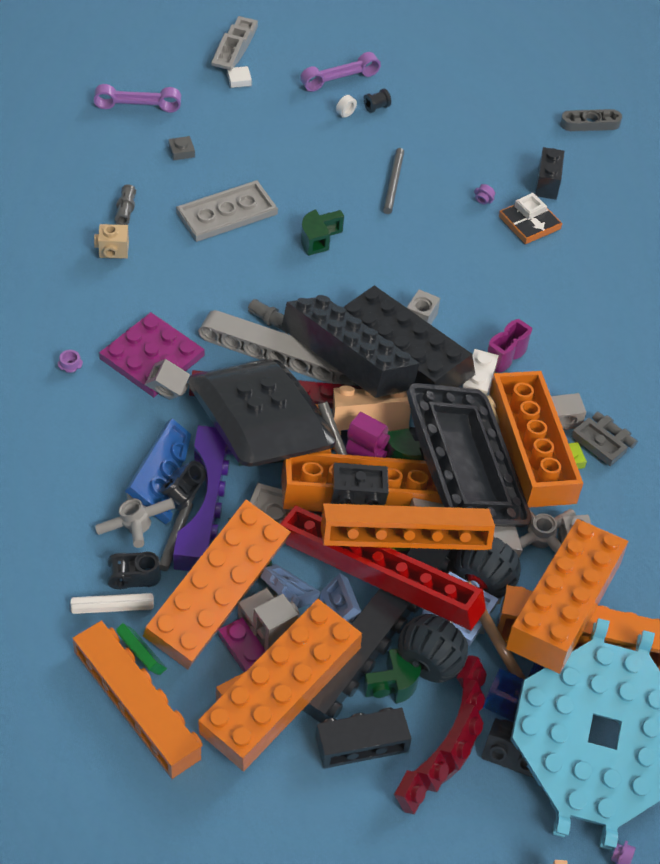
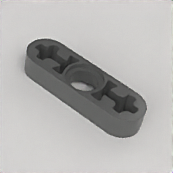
M614 109L569 110L562 114L560 125L566 131L616 130L620 127L622 114ZM587 119H593V120H595L596 122H591V121H588Z

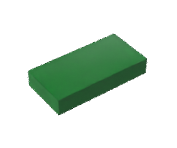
M124 623L116 629L117 634L148 670L161 675L167 669L134 629Z

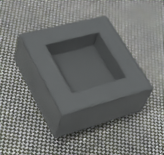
M190 136L168 139L173 160L195 157V149Z

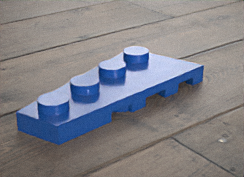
M173 418L165 424L125 490L127 494L134 499H139L146 507L170 499L167 495H162L160 489L169 479L172 472L181 467L182 463L186 460L191 434ZM171 510L154 516L164 524H167L171 521L173 513Z

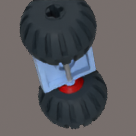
M493 537L492 549H457L453 558V573L449 572L448 574L465 582L470 581L472 585L483 589L486 610L490 615L497 605L498 599L504 597L507 585L514 587L517 585L521 564L518 555L512 550V547L507 543L505 544L503 540ZM424 609L422 615L413 618L403 627L398 639V653L402 659L411 663L414 667H419L421 664V678L435 683L446 682L454 678L465 666L468 656V645H471L483 625L479 620L472 631Z

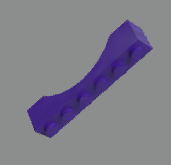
M198 425L194 443V461L200 462L206 470L207 493L195 517L177 532L173 553L174 570L190 571L210 546L212 540L218 536L219 525L215 524L216 518H221L222 503L219 502V497L225 496L226 481H222L223 475L228 476L230 460H226V456L231 455L232 452L216 427Z

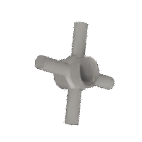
M127 494V501L119 507L120 516L97 524L95 528L98 535L124 526L132 534L134 547L141 548L144 546L143 533L151 526L149 517L174 509L175 505L172 498L146 507L139 499H134Z
M570 508L553 518L545 513L535 515L530 510L532 519L529 523L528 533L519 538L522 549L532 544L537 548L549 546L557 553L561 546V543L556 538L557 528L560 527L563 517L576 516L575 511Z

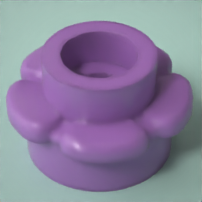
M481 184L479 188H475V199L479 203L486 205L494 201L495 191L492 187Z
M75 350L63 351L59 357L60 361H58V367L67 373L75 372L83 364L79 353Z
M625 841L624 845L617 843L611 861L617 864H631L636 848L628 845V841Z

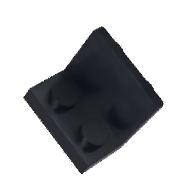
M334 463L332 468L333 492L329 504L385 505L389 494L387 466Z

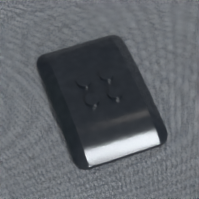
M264 359L191 375L188 379L189 387L237 461L244 466L254 467L333 448L336 444V436L333 430L321 416L320 410L294 375L276 359Z
M420 383L412 384L407 389L411 415L426 464L444 507L489 509L495 526H527L532 519L531 512L488 397L478 389Z

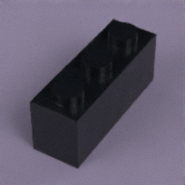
M391 707L383 708L376 713H356L349 718L339 720L335 718L326 719L317 724L315 736L323 769L409 752L412 740L403 708L393 709Z

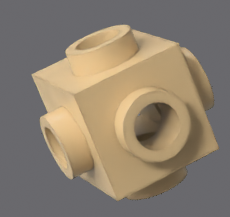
M100 224L99 234L94 235V247L99 248V258H128V225Z

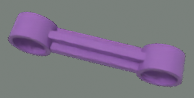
M366 52L356 62L319 71L317 67H308L302 72L300 80L308 91L313 92L320 89L326 81L360 72L367 77L373 76L380 70L381 63L373 52Z
M101 84L95 89L94 103L101 109H110L115 103L159 105L166 112H175L181 105V93L173 87H166L160 93L116 91L111 85ZM106 94L109 95L111 98L103 99L99 97V95ZM171 97L177 101L167 102L164 98Z

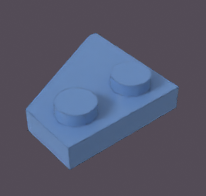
M277 564L266 567L261 575V578L278 595L284 594L287 600L294 602L298 609L314 603L321 593Z
M339 573L321 591L320 600L350 623L356 619L361 610L348 578Z

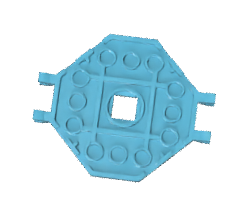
M598 618L597 622L593 623L590 641L572 651L560 674L544 668L522 682L510 740L515 748L520 751L528 764V769L538 785L545 791L551 801L550 804L556 812L552 835L562 838L565 835L568 836L571 825L570 817L603 826L599 848L612 850V848L615 849L617 847L618 827L660 801V670L649 655L655 633L643 630L642 634L637 636L636 651L604 643L610 621ZM593 715L619 723L620 728L616 750L588 742Z

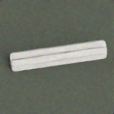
M152 593L71 598V612L73 614L152 610L154 608V596Z

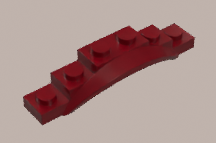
M468 655L465 666L457 675V679L463 689L462 702L457 718L447 737L438 749L415 771H406L394 793L405 813L414 815L419 805L424 801L426 791L438 792L441 784L449 780L461 769L471 754L477 736L482 732L484 722L479 711L484 706L485 697L480 687L484 685L487 674L478 656Z

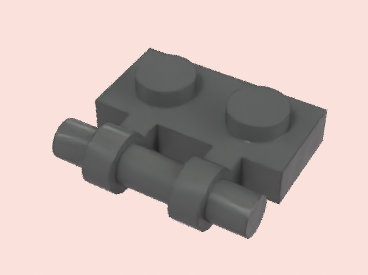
M599 411L594 414L592 419L587 418L574 429L571 436L609 466H612L627 452L628 447L632 449L638 442L631 436V432L625 428L621 429L613 423L614 420L608 415L604 416Z

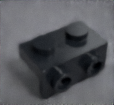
M495 718L482 754V759L534 778L520 751L515 748L510 740L514 723L510 720Z

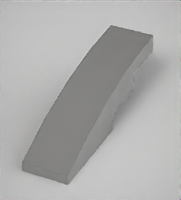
M238 16L235 25H231L228 34H224L211 65L232 70L248 48L258 28V20Z

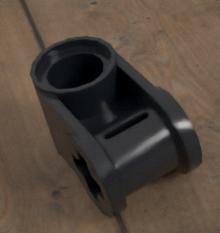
M191 461L175 469L161 487L160 493L172 498L177 511L186 508L195 498L196 492L206 479L204 466L198 461Z
M153 552L115 553L108 557L111 573L108 577V585L113 589L152 587L161 580L159 558Z

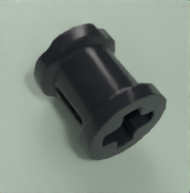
M385 88L381 89L378 93L364 95V105L370 113L375 112L377 108L391 106V96Z

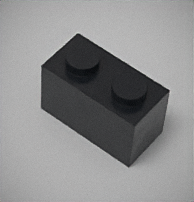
M542 148L535 190L537 197L557 200L562 179L564 150Z

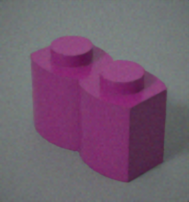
M515 319L508 323L504 332L496 334L489 342L487 352L499 355L495 369L497 373L507 370L513 360L522 357L527 351L532 327L520 319Z
M360 411L350 423L348 429L347 455L386 458L387 451H385V446L390 438L388 426Z

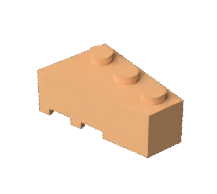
M352 386L334 388L332 415L340 435L341 430L349 429L350 423L360 411L387 425L388 431L409 429L410 406L407 391L375 398L364 389H355Z

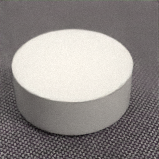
M345 95L338 102L336 112L344 118L350 116L356 109L357 101L350 95Z

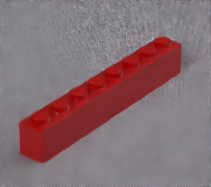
M296 505L280 523L290 531L285 541L286 545L472 631L486 611L483 589L389 547L324 546L321 533L322 517Z

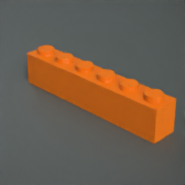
M323 503L321 520L324 546L488 550L492 549L495 524L490 510L479 508Z
M101 620L72 638L74 653L171 779L201 760V747L203 744L199 736L194 731L190 733L186 728L185 720L178 710L173 711L165 693L161 689L156 690L152 685L149 673L145 668L140 669L137 666L133 653L129 648L126 647L124 649L119 643L120 639L112 627L108 629Z

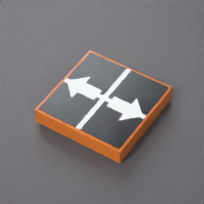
M514 205L499 212L501 220L524 244L558 231L562 227V222L548 208H546V212L529 220Z

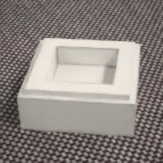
M248 66L235 67L232 70L227 69L231 88L252 86Z
M531 193L516 200L514 207L529 220L546 212L547 205L534 193Z

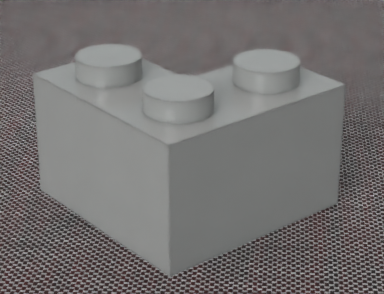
M266 588L238 603V618L243 617L253 634L262 644L265 651H267L298 619L299 610L294 602L287 600L284 594L273 596Z

